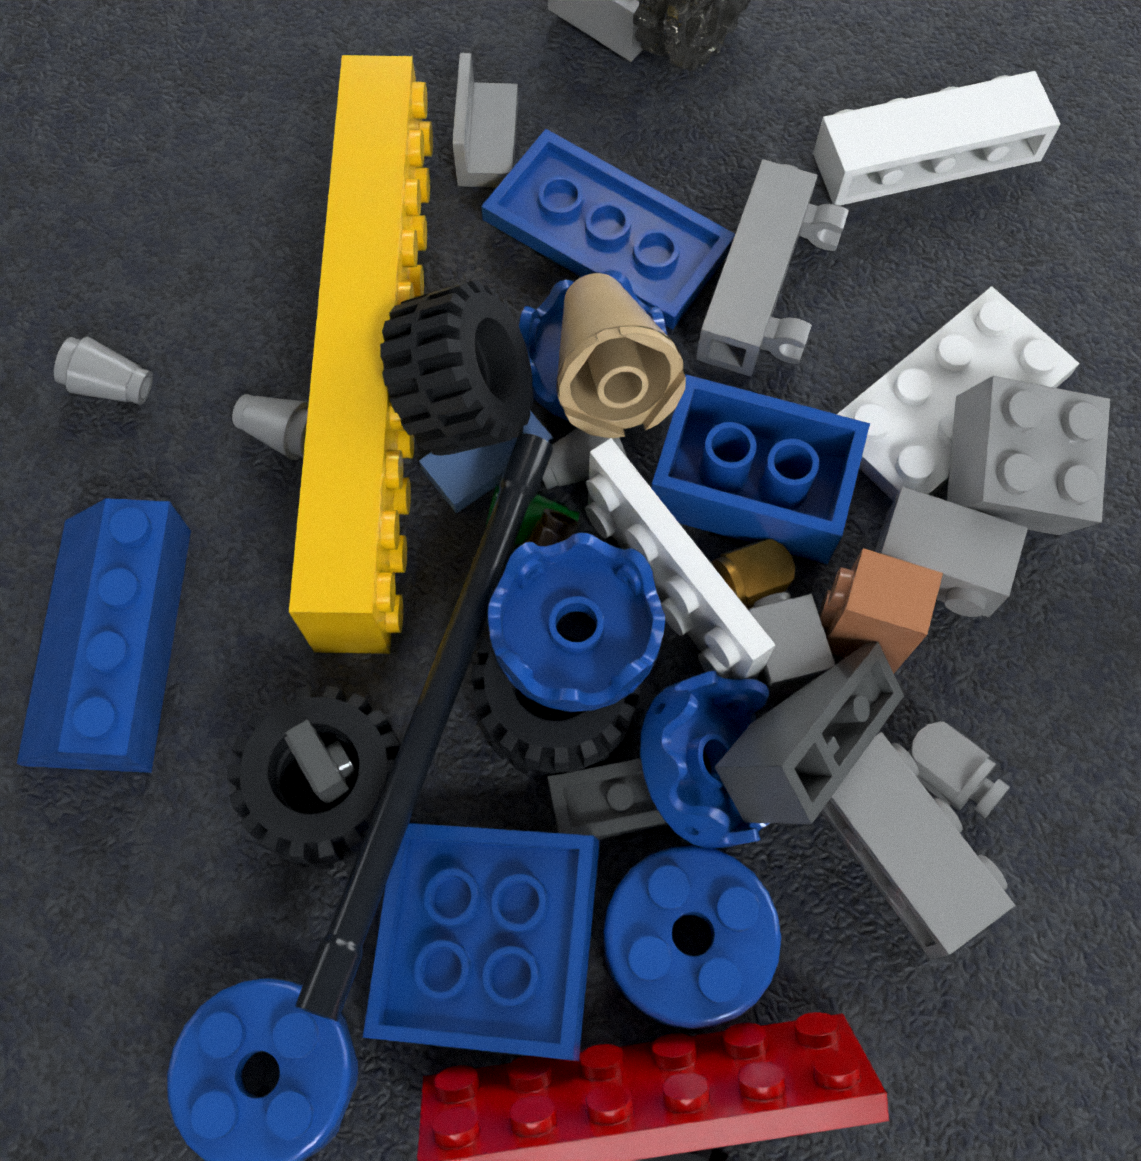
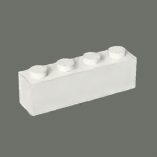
M1032 71L1014 76L1003 75L991 81L963 87H948L939 92L908 99L897 98L885 104L862 109H846L833 115L825 116L822 119L813 155L832 203L841 206L1041 161L1060 126V122L1036 72Z

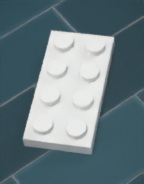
M990 287L837 415L870 423L859 469L890 499L894 501L902 486L932 496L949 481L957 395L991 376L1057 388L1071 376L1080 363L996 289Z
M610 438L590 451L589 480L586 481L588 506L585 507V510L594 528L604 538L611 535L621 549L634 548L644 555L653 571L654 583L657 594L662 600L661 605L665 613V620L678 635L682 636L687 633L701 651L698 654V659L705 672L716 671L719 677L726 679H755L758 681L775 647L774 642L613 439Z

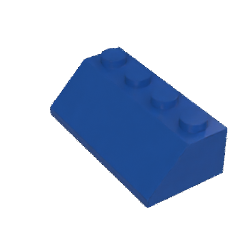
M106 498L65 520L17 764L20 766L152 773L191 530L170 501Z

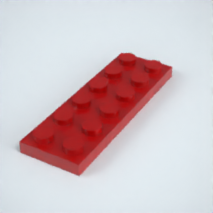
M813 1012L804 1014L795 1021L761 1026L754 1023H739L730 1026L725 1031L694 1036L672 1033L663 1035L654 1042L618 1047L612 1044H598L581 1052L579 1061L525 1055L507 1064L481 1068L458 1065L444 1069L439 1074L423 1076L417 1161H635L889 1121L887 1092L844 1014L830 1015Z

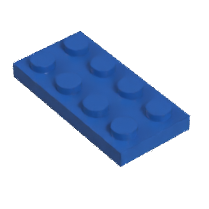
M547 129L543 131L481 206L483 221L580 277L593 273H604L609 270L623 273L630 280L633 292L637 298L648 307L658 306L664 316L665 325L672 330L726 259L735 237V233Z

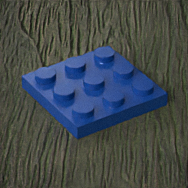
M409 823L385 885L363 1038L579 1061L600 840L593 835Z

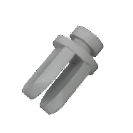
M940 721L928 724L918 731L908 750L919 770L917 778L925 789L936 798L945 801L949 806L952 805L958 811L971 799L977 804L974 810L986 818L1010 788L1001 779L993 783L987 778L995 768L996 763L989 759L990 755L945 722Z

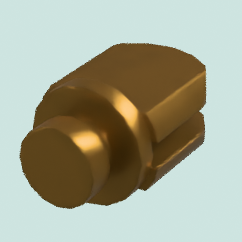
M773 539L759 540L722 553L720 558L711 562L747 610L754 608V603L763 597L785 592L795 575L792 555L783 545Z

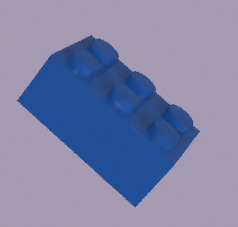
M686 374L685 391L674 410L651 489L680 524L748 543L773 539L783 545L791 555L828 564L843 535L870 423Z

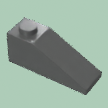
M867 642L751 723L715 766L744 823L812 824L904 697L879 642Z

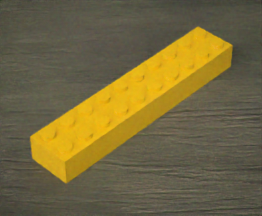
M342 55L289 603V613L314 653L390 654L391 633H401L403 627L402 595H395V573H405L407 566V540L405 535H399V515H409L410 479L409 477H403V458H413L414 435L407 434L401 425V418L398 413L394 412L391 405L390 394L387 386H385L382 374L384 366L380 357V344L384 343L382 330L385 321L390 320L389 312L393 307L400 305L403 301L424 295L423 266L417 265L418 251H426L427 221L426 216L420 215L421 203H429L430 174L429 168L422 167L424 165V156L432 157L433 129L431 121H422V119L427 118L426 82H416L412 56Z

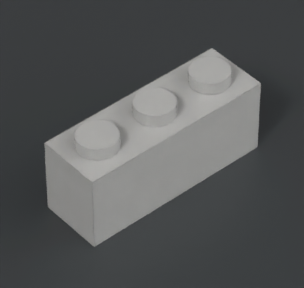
M881 732L868 745L824 806L821 813L930 960L952 954L1016 905L1005 892L1007 882L998 867L986 856L981 854L977 856L960 834L963 830L962 824L953 809L942 799H933L918 780L919 770L911 755L900 744L895 742L891 744Z

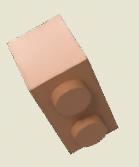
M863 548L851 569L839 568L832 589L826 591L819 610V617L823 628L826 629L825 635L831 653L846 658L867 642H879L893 673H895L928 634L943 573Z

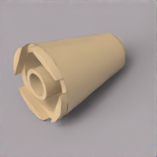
M593 273L577 279L568 288L564 298L556 384L558 399L565 415L572 425L585 433L612 439L625 437L623 429L643 424L646 431L658 425L677 407L685 391L686 377L679 349L615 278L607 274Z

